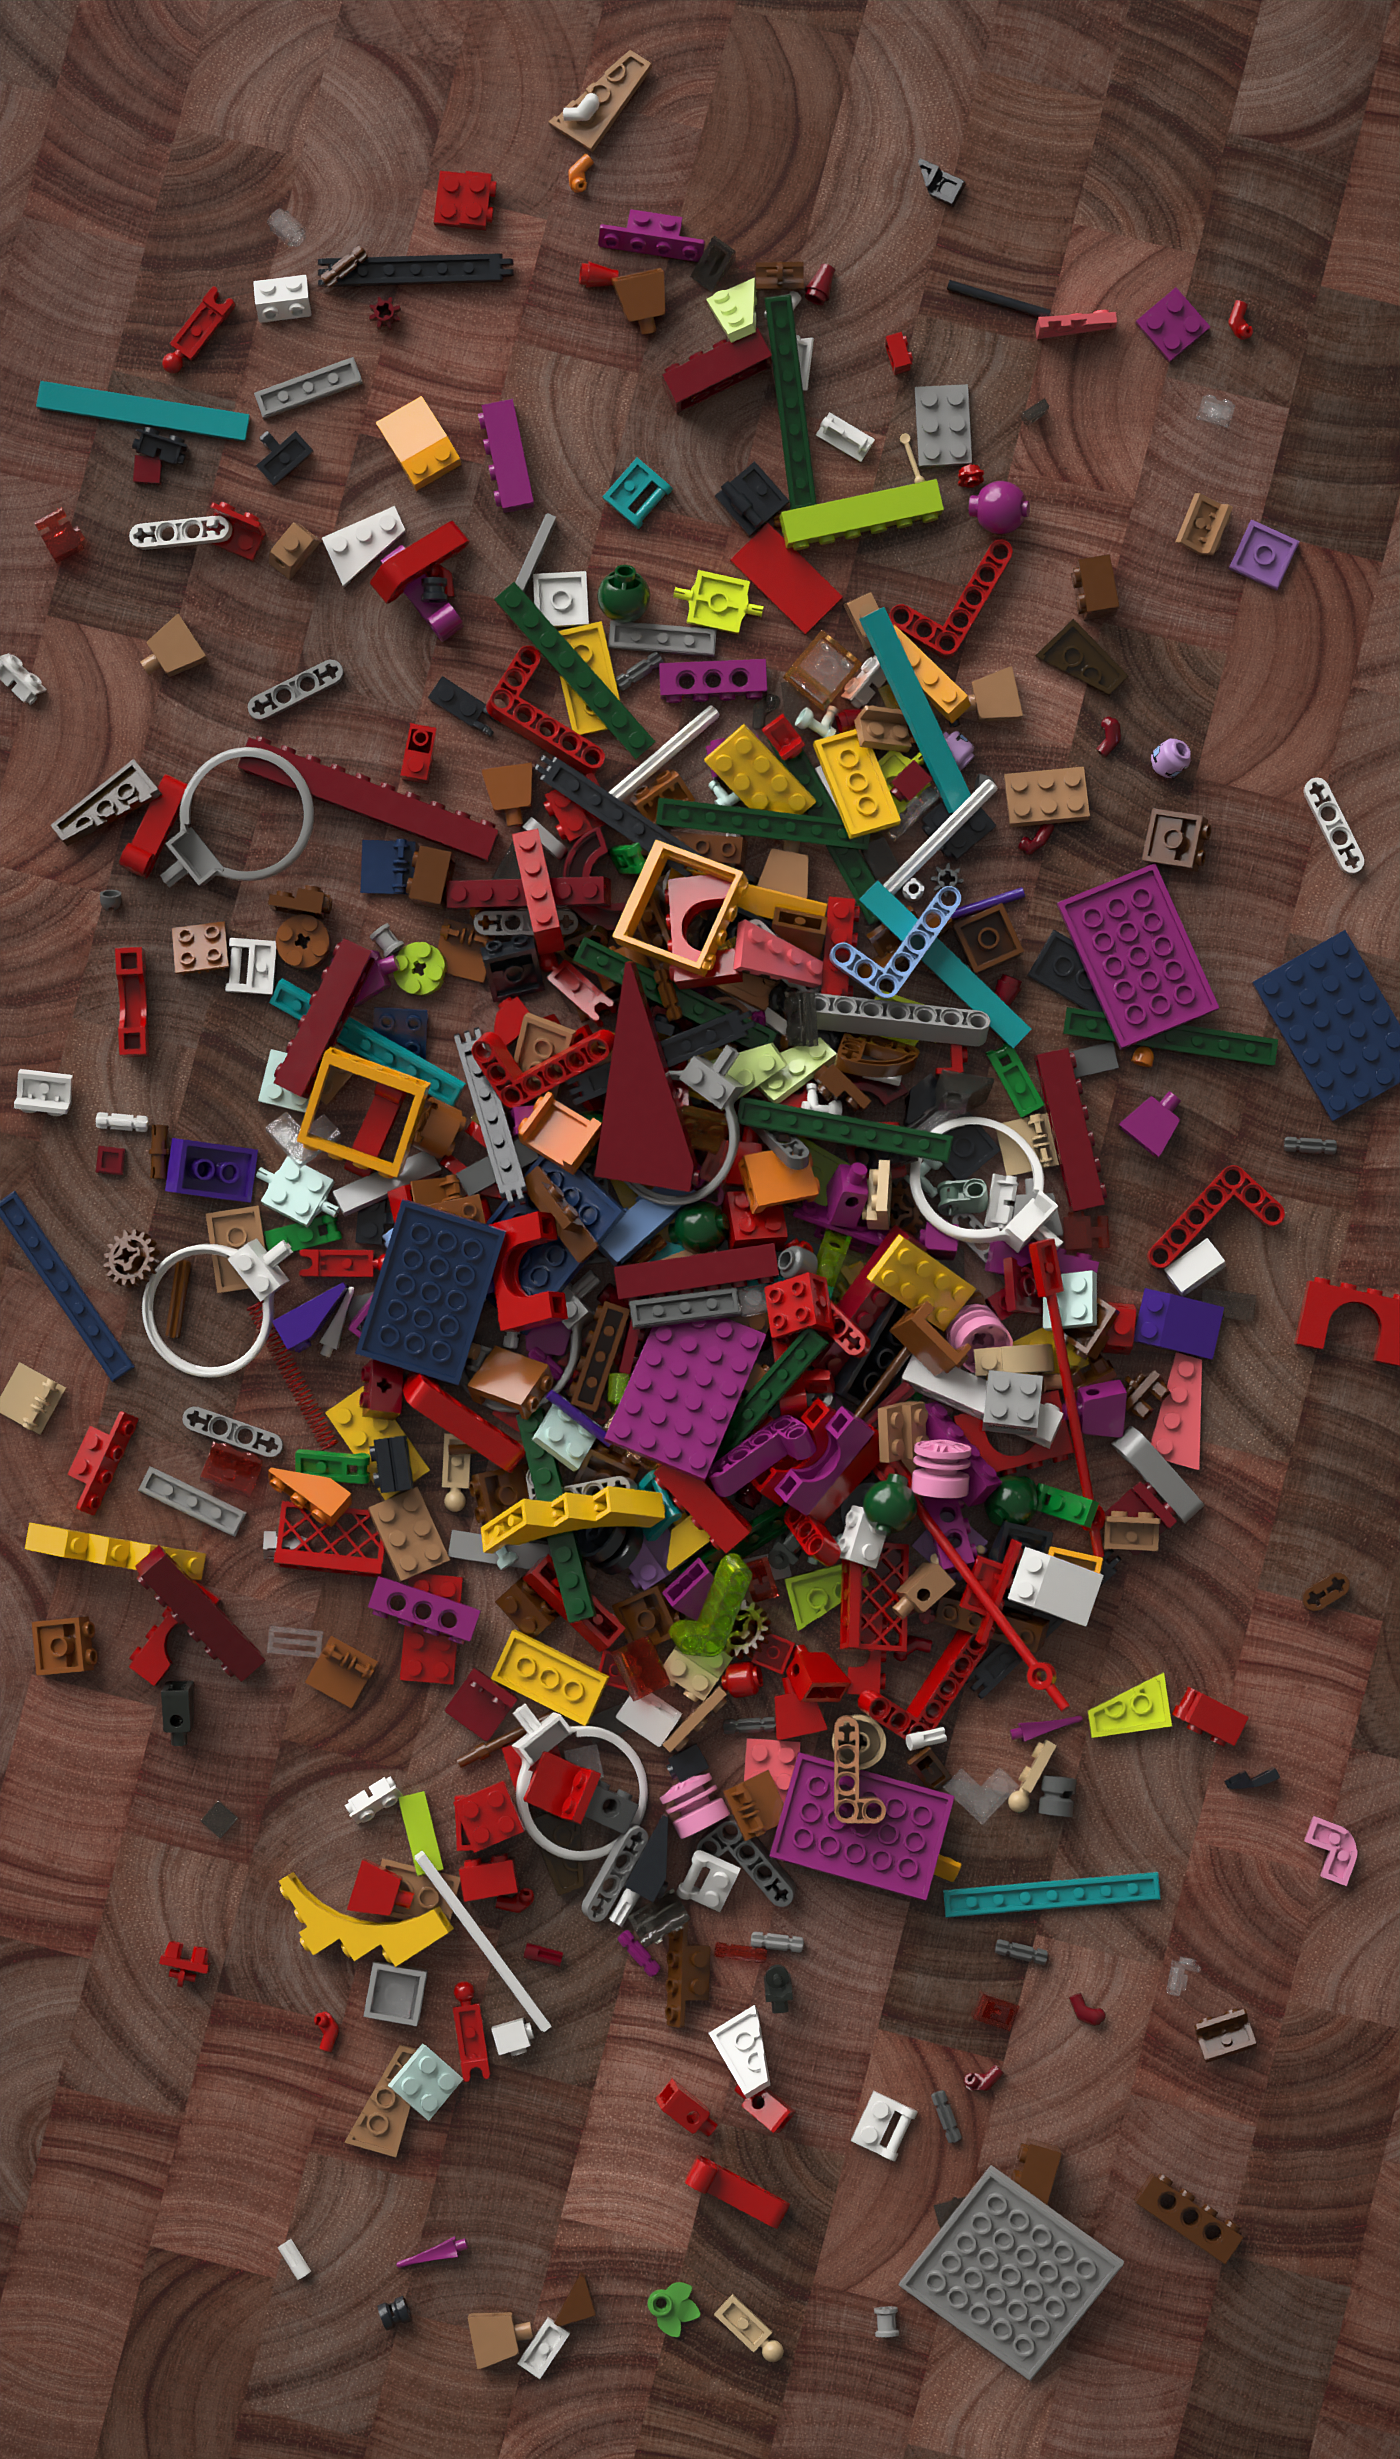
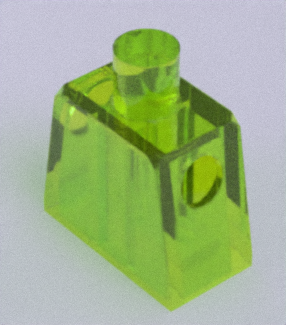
M827 1228L817 1254L818 1270L816 1275L826 1277L827 1285L834 1287L852 1237ZM829 1243H837L841 1248H834Z

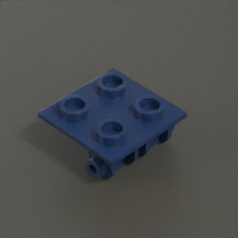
M396 839V841L362 840L360 893L409 895L406 893V886L409 877L413 878L415 868L412 867V859L416 841H407L406 839Z
M374 1007L373 1030L426 1060L428 1010Z

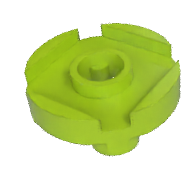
M426 942L411 943L401 949L396 956L400 970L393 972L399 987L412 995L427 996L436 992L442 986L445 972H447V962L442 952ZM417 963L421 965L426 964V968L423 969L425 974L422 976L419 973H414Z

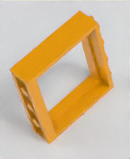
M655 840L612 937L618 945L705 977L707 971L711 970L715 964V953L718 946H722L727 936L726 929L729 922H732L737 915V904L740 897L743 898L747 893L748 879L740 870ZM667 859L732 883L697 962L632 938Z
M330 1047L324 1052L297 1142L303 1143V1147L311 1151H318V1149L325 1151L333 1159L343 1160L344 1158L352 1161L355 1167L361 1169H368L369 1167L377 1170L378 1174L385 1178H397L403 1172L431 1083ZM331 1065L415 1095L393 1163L310 1133Z

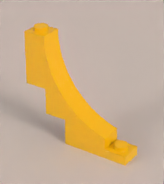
M607 1486L593 1496L565 1492L552 1502L522 1499L481 1527L483 1553L493 1554L507 1544L520 1546L542 1537L580 1529L610 1526L650 1528L665 1518L662 1493Z

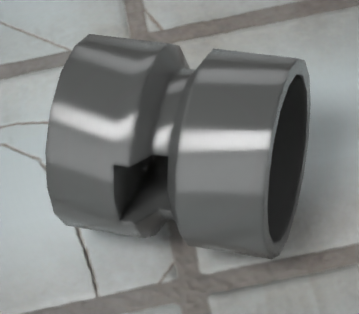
M1043 1775L1041 1790L1044 1792V1796L1040 1797L1038 1813L1073 1817L1075 1802L1071 1800V1796L1076 1794L1077 1779Z

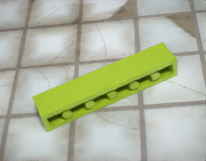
M937 479L784 511L781 512L779 518L786 548L793 547L794 550H802L808 548L809 543L819 542L820 545L835 542L837 537L845 536L846 539H853L861 536V532L871 530L872 534L881 533L887 530L886 527L897 525V528H904L913 525L912 521L921 519L923 523L938 520V516L942 514L944 508Z

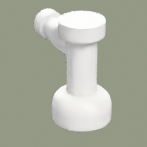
M809 1083L806 1085L808 1092L807 1101L802 1102L801 1108L842 1116L841 1101L833 1100L828 1105H818L817 1084Z

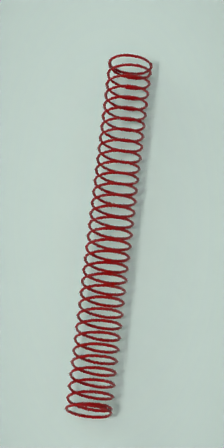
M264 1301L252 1305L251 1307L247 1308L246 1311L253 1310L252 1312H250L249 1315H255L254 1317H256L257 1315L262 1313L263 1310L256 1312L254 1314L251 1313H253L258 1308L262 1307V1303ZM263 1315L255 1319H253L254 1317H252L251 1320L258 1319L257 1321H259L263 1318ZM255 1321L254 1325L260 1324L256 1327V1329H261V1327H258L262 1325L263 1321L259 1323H256L257 1321ZM274 1332V1333L270 1334L269 1337H268V1339H269L270 1337H272L273 1335H275L276 1333H278V1332ZM278 1336V1337H276V1338H273V1339H271V1340H268V1341H266V1343H267V1342L272 1343V1342L275 1341L276 1339L280 1338V1336ZM282 1340L272 1345H269L270 1343L266 1345V1347H271L268 1350L269 1352L274 1351L271 1354V1356H276L273 1359V1361L279 1360L275 1365H285L286 1363L294 1359L291 1358L285 1362L279 1363L286 1357L290 1356L292 1353L276 1359L277 1357L288 1351L286 1349L280 1353L274 1354L281 1348L285 1347V1345L271 1350L272 1348L283 1342ZM295 1362V1363H293V1364H290V1365H288V1366H286V1367H283V1368H281V1367L283 1366V1365H281V1366L278 1368V1370H281V1369H284V1370H283L280 1374H285V1373L290 1374L291 1372H293V1371H295L296 1369H298L299 1367H296V1368H294V1369H292V1370H289V1371H287V1372H284L285 1370H287V1369L290 1368L291 1366L295 1365L297 1362ZM302 1371L286 1377L288 1375L286 1374L283 1377V1379H289L285 1383L287 1384L292 1382L288 1386V1388L294 1387L290 1392L292 1393L297 1391L295 1394H293L292 1397L299 1396L295 1400L296 1402L302 1400L300 1402L302 1403L303 1401L314 1395L311 1394L307 1397L299 1399L300 1397L311 1391V1389L301 1394H296L301 1390L305 1389L306 1387H308L309 1385L294 1390L295 1388L306 1382V1380L293 1386L291 1385L296 1381L300 1380L301 1378H303L304 1376H301L292 1381L289 1380L298 1375L299 1373H301ZM315 1398L303 1404L298 1403L297 1406L304 1405L300 1408V1411L307 1409L305 1411L307 1412L314 1406L318 1405V1403L311 1405L307 1408H304L306 1405L316 1400ZM320 1407L308 1413L303 1412L302 1415L309 1414L305 1417V1420L312 1418L310 1420L312 1421L319 1415L323 1414V1412L316 1414L312 1417H309L311 1414L321 1409ZM322 1417V1418H320V1419H318V1420H315V1421H313V1422H310V1421L307 1422V1424L314 1423L313 1425H311V1426L309 1427L310 1429L317 1427L316 1429H314V1430L312 1431V1433L319 1432L318 1434H320L321 1432H323L324 1430H326V1429H328V1428L330 1427V1426H327V1427H325V1428H323V1429H320V1430H318V1431H315V1430H317L318 1428H320L321 1426H323L324 1424H326V1423L328 1422V1421H326V1422L321 1423V1424H319V1425H317V1426H314L316 1423L320 1422L321 1420H323V1419L326 1418V1417ZM331 1430L319 1436H317L318 1434H316L314 1438L322 1436L317 1440V1442L324 1441L323 1443H325L329 1439L333 1438L335 1435L320 1440L333 1431ZM338 1439L333 1440L324 1445H322L323 1443H321L319 1447L327 1445L321 1451L326 1450L331 1446L337 1444L339 1442L337 1441Z

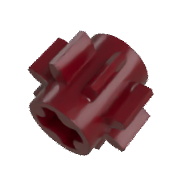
M379 296L376 305H369L370 310L374 312V314L369 316V320L371 322L377 320L378 330L382 326H387L389 330H392L391 324L394 321L400 322V318L395 313L399 312L401 308L400 305L393 307L392 297L388 301H382ZM386 309H389L390 316L385 315L384 318H381L380 311L385 312Z

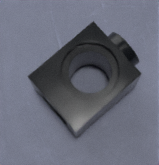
M697 1743L669 1757L670 1764L666 1766L672 1779L678 1778L680 1783L709 1768Z

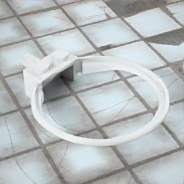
M982 1117L953 1119L930 1131L943 1134L968 1124H979L1004 1132L1014 1139L1027 1155L1033 1171V1192L1037 1194L1036 1198H1032L1002 1231H999V1227L979 1230L960 1228L943 1220L928 1204L920 1183L922 1158H918V1161L910 1165L912 1195L920 1212L936 1229L954 1239L969 1243L1005 1241L1017 1253L1033 1237L1037 1241L1054 1238L1056 1250H1058L1063 1241L1044 1226L1053 1217L1058 1205L1043 1193L1044 1173L1040 1160L1031 1146L1017 1132L1000 1122Z
M257 1238L248 1242L241 1249H233L218 1244H200L178 1250L165 1258L155 1269L157 1273L150 1276L142 1302L144 1326L156 1351L175 1368L198 1377L226 1376L248 1365L261 1351L271 1332L272 1321L274 1320V1294L290 1281L278 1266L280 1262L293 1253L290 1244L282 1240L268 1252ZM214 1254L228 1258V1261L260 1302L264 1300L262 1303L263 1322L259 1336L251 1349L233 1363L219 1367H202L191 1364L175 1355L166 1346L158 1333L153 1314L156 1288L170 1267L192 1255Z
M526 1704L517 1708L513 1715L526 1730L527 1734L512 1745L522 1759L516 1785V1803L520 1818L528 1834L543 1849L564 1859L584 1861L608 1855L618 1838L598 1849L573 1851L555 1845L542 1835L531 1818L528 1803L523 1800L533 1774L528 1769L541 1757L542 1752H548L573 1732H575L576 1737L593 1736L605 1739L620 1748L635 1768L640 1790L639 1807L630 1824L640 1825L648 1801L647 1777L640 1758L625 1740L608 1730L594 1726H569L560 1714L554 1712L540 1723Z

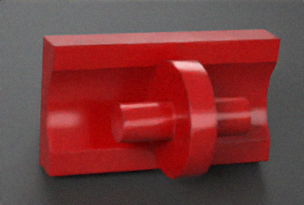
M169 1941L165 1954H162L159 1964L180 1968V1971L170 1969L168 1976L178 1979L177 1987L183 1988L185 1980L195 1982L196 1974L187 1973V1970L205 1974L209 1972L211 1963H208V1948L194 1946L191 1959L181 1957L184 1943Z

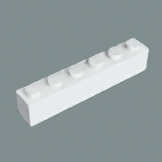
M912 1354L902 1376L901 1383L907 1381L920 1394L981 1420L984 1418L988 1382L985 1380V1376H975V1373L962 1370L961 1366L959 1368L955 1366L947 1374L942 1372L934 1376ZM1040 1403L1036 1437L1018 1436L1050 1449L1062 1422L1063 1413L1053 1404L1045 1403L1043 1405ZM993 1424V1425H996V1426H1005V1427L1031 1429V1428H1024V1427H1015V1426H1006V1425Z

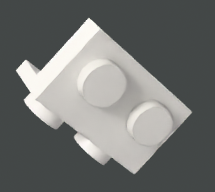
M306 275L254 281L255 305L260 323L311 316Z
M20 1069L18 1072L17 1098L14 1102V1108L21 1109L25 1113L41 1111L47 1112L52 1116L67 1114L71 1106L73 1075Z
M853 1505L846 1516L843 1536L838 1542L841 1549L839 1558L876 1569L886 1536L875 1532V1528L865 1518L863 1507Z

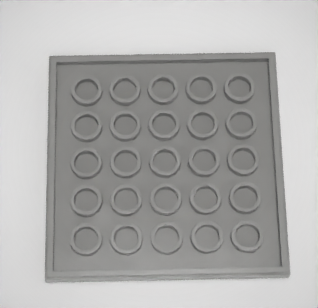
M990 2165L900 2280L899 2286L1031 2381L1121 2269L1124 2261Z

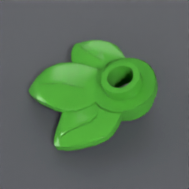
M683 2282L673 2283L666 2290L659 2289L654 2291L648 2298V2308L653 2315L657 2316L658 2327L672 2337L680 2336L681 2322L692 2321L700 2316L697 2305L688 2298L692 2291V2286ZM659 2298L666 2300V2305L662 2308L656 2305V2301Z

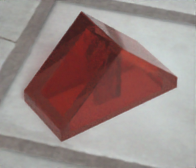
M767 1556L741 1563L753 1602L757 1603L779 1596Z
M981 1990L971 2016L977 2021L1010 2031L1020 2006Z

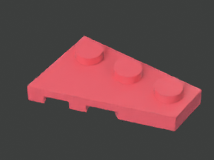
M1104 309L1091 314L1075 313L1071 315L1038 317L1035 328L1037 339L1114 329L1117 325L1116 312H1109V310Z

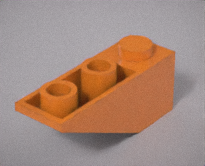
M276 1468L268 1470L271 1487L279 1493L284 1492L290 1496L291 1501L297 1507H305L311 1512L312 1517L321 1524L325 1522L332 1527L352 1504L351 1493L331 1478Z

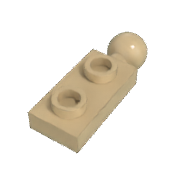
M444 1433L442 1487L450 1488V1492L445 1496L444 1503L448 1510L458 1512L464 1508L466 1503L465 1496L461 1493V1488H469L471 1454L448 1455V1445L466 1443L452 1434Z
M1046 1739L1043 1744L1038 1742L1031 1755L1035 1758L1031 1767L1025 1766L1018 1779L1022 1781L1019 1791H1015L1009 1796L1008 1804L1013 1811L1023 1812L1029 1807L1030 1800L1028 1795L1032 1792L1057 1745Z
M734 2294L714 2313L751 2351L755 2352L760 2346L762 2348V2355L767 2361L777 2362L782 2358L784 2353L783 2346L778 2341H769L767 2339L772 2334V2330Z

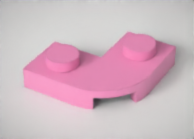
M1313 1816L1304 1841L1329 1851L1320 1876L1347 1886L1357 1858L1354 1838L1345 1828Z

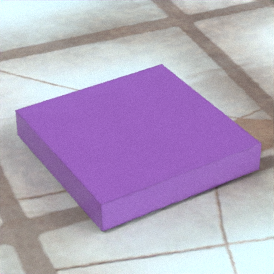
M1251 520L1229 569L1277 591L1300 541Z

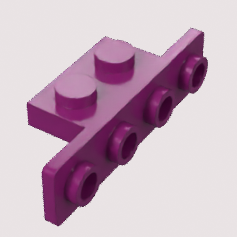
M630 209L627 228L600 225L598 246L702 262L705 241L680 236L683 217Z
M806 1199L797 1201L792 1214L796 1218L817 1225L814 1237L863 1254L868 1243L879 1246L891 1230V1228L889 1230L868 1229L867 1220H862L861 1217L855 1229L830 1225L828 1207L817 1204L814 1201L807 1202Z

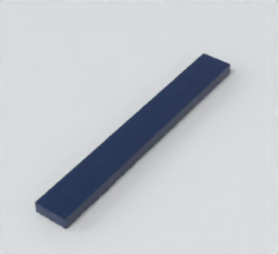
M13 1191L0 1200V1218L110 1380L115 1382L134 1369V1364L17 1192Z

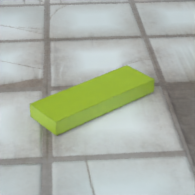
M425 1792L398 1797L417 1877L426 1875L415 1860V1855L421 1851L425 1853L438 1872L443 1871Z

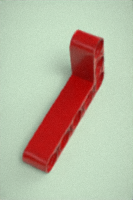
M1000 539L990 545L943 626L904 604H898L891 609L889 618L892 625L898 627L911 641L944 659L953 657L959 650L1008 566L1013 553L1011 544L1006 540ZM1003 548L1007 552V557L997 559L993 555L994 549ZM982 571H990L993 573L994 579L991 582H984L979 574ZM975 593L980 597L981 602L977 605H971L966 600L967 595ZM898 612H902L907 615L908 621L904 624H898L894 621L893 616ZM957 616H962L967 620V625L963 628H958L954 625L953 619ZM920 626H927L930 628L931 634L923 638L917 634L916 629ZM943 639H950L954 644V648L950 651H945L940 647L939 643Z
M521 647L487 701L486 710L488 714L582 774H595L604 763L605 754L603 750L519 697L540 662V653L535 647ZM521 657H529L532 665H525L521 661ZM515 678L519 686H511L507 679ZM500 699L504 701L506 707H497L494 700ZM517 714H525L529 721L521 722L517 718ZM545 727L549 729L551 736L546 737L542 735L539 728ZM562 742H570L574 750H566ZM585 756L594 757L596 765L588 764Z
M599 1030L523 1073L502 1039L494 1032L484 1033L473 1044L471 1053L501 1102L505 1106L513 1108L521 1106L603 1061L613 1051L615 1035L609 1030ZM597 1041L602 1042L606 1049L600 1048ZM483 1043L487 1044L491 1051H487L483 1047ZM575 1053L582 1055L584 1061L578 1060ZM554 1065L559 1066L563 1073L557 1072ZM497 1066L502 1067L505 1070V1074L499 1072ZM532 1077L538 1078L541 1085L535 1083ZM511 1088L517 1090L520 1096L514 1095Z
M1235 1165L1228 1166L1217 1175L1149 1249L1146 1257L1147 1262L1155 1269H1162L1168 1266L1231 1197L1267 1227L1276 1226L1283 1221L1285 1216L1284 1208L1242 1168ZM1228 1171H1234L1238 1174L1239 1181L1236 1185H1230L1226 1182L1225 1174ZM1248 1189H1254L1258 1193L1259 1198L1256 1203H1249L1245 1199V1192ZM1214 1190L1220 1194L1221 1200L1219 1204L1212 1205L1208 1202L1207 1194L1209 1191ZM1268 1207H1273L1278 1211V1218L1274 1222L1267 1220L1265 1217V1210ZM1192 1210H1198L1203 1216L1202 1222L1198 1225L1191 1223L1189 1220V1213ZM1177 1229L1184 1233L1185 1239L1182 1244H1175L1171 1240L1173 1230ZM1156 1249H1161L1166 1253L1165 1263L1158 1264L1153 1260V1252Z
M410 1371L404 1379L402 1390L406 1401L414 1409L505 1471L512 1473L526 1452L519 1442L441 1390L436 1378Z
M871 1425L868 1426L875 1433L811 1512L806 1516L790 1506L784 1516L785 1524L804 1551L825 1566H832L838 1561L841 1549L823 1523L880 1462L879 1430Z
M959 1629L907 1710H904L872 1689L862 1692L859 1696V1709L905 1740L906 1735L911 1734L914 1727H916L914 1733L936 1729L987 1650L989 1640H987L985 1645L978 1643L975 1639L970 1644L972 1637H976L977 1634ZM960 1659L959 1664L955 1666L956 1661ZM946 1681L944 1687L940 1689L942 1683ZM877 1701L876 1706L871 1709L873 1703ZM931 1704L930 1709L926 1711L927 1706ZM897 1714L896 1718L891 1722L892 1717Z

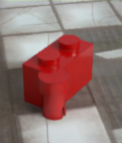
M1187 1687L1179 1706L1176 1705L1172 1712V1715L1189 1723L1188 1729L1200 1735L1203 1731L1211 1734L1210 1740L1223 1747L1226 1742L1235 1746L1249 1718L1190 1687Z

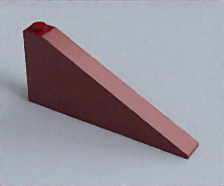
M628 961L625 962L595 1176L690 1192L694 1190V1186L699 1185L701 1170H697L698 1162L636 963Z

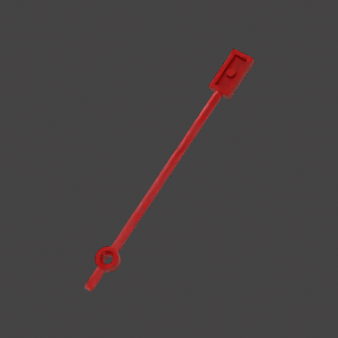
M1049 1238L1028 1244L1038 1297H1046L1082 1496L1094 1500L1056 1294L1063 1292L1064 1288L1055 1239ZM1098 1505L1091 1528L1082 1525L1081 1527L1089 1531L1093 1556L1104 1557L1100 1529L1105 1523V1513L1100 1505Z
M902 1460L890 1463L879 1462L873 1468L880 1481L887 1480L888 1474H898L906 1477L909 1480L907 1487L912 1488V1474ZM915 1495L917 1500L916 1515L1029 1667L1027 1680L1030 1686L1037 1690H1046L1061 1712L1067 1710L1070 1705L1054 1684L1056 1681L1054 1667L1049 1663L1036 1660ZM1042 1671H1045L1047 1674L1045 1681L1041 1679Z

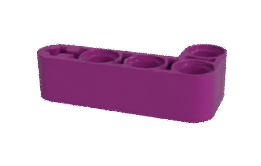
M400 545L380 560L383 564L389 558L404 550L403 545ZM424 574L408 584L404 594L437 637L444 642L464 627L463 621L447 602L426 603L421 601V595L424 593L421 579L427 578Z
M782 1415L775 1418L713 1463L708 1477L716 1494L719 1497H727L741 1489L787 1454L797 1460L811 1457L816 1451V1445L805 1424L790 1415Z

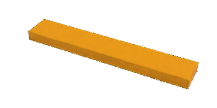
M671 868L668 879L685 877ZM686 869V871L691 872L693 876L707 874L691 869ZM751 884L748 885L747 893L743 898L740 897L737 905L755 915L773 919L775 906L819 916H825L827 909L826 903Z

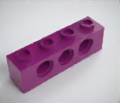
M766 659L659 663L661 699H666V703H680L682 698H693V702L709 701V697H719L720 701L735 700V696H746L747 700L762 699V695H767ZM744 675L748 680L746 685L742 687L734 685L732 682L734 676ZM710 676H717L720 678L721 683L718 687L711 688L707 686L706 679ZM683 677H690L694 680V685L690 689H684L679 685V681Z
M920 1466V1467H916L915 1470L921 1469V1468H924V1467H921V1466ZM920 1495L923 1506L948 1539L955 1537L961 1541V1546L955 1549L967 1566L972 1569L978 1554L975 1544L969 1543L967 1534L971 1533L968 1518L962 1517L960 1510L964 1508L962 1498H937ZM944 1512H949L955 1519L952 1522H944L941 1520L940 1515ZM931 1535L939 1565L947 1574L958 1572Z
M381 1576L377 1578L368 1605L369 1608L373 1609L372 1614L387 1619L388 1615L399 1618L398 1623L412 1628L414 1623L425 1626L423 1631L435 1636H439L440 1632L449 1634L450 1641L464 1645L465 1640L472 1641L482 1611ZM395 1595H401L406 1600V1605L401 1611L395 1610L391 1605V1600ZM422 1603L429 1605L431 1608V1615L428 1619H421L417 1615V1607ZM447 1612H451L457 1617V1623L453 1628H448L442 1623V1617Z

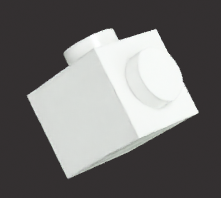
M524 2017L492 2027L499 2055L508 2052L511 2053V2056L527 2052L526 2047L531 2045L530 2039L534 2038L530 2022L525 2024Z

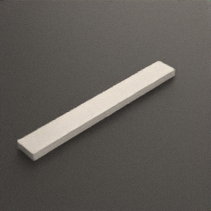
M421 1851L415 1855L417 1863L539 2029L545 2032L552 2027L425 1853Z

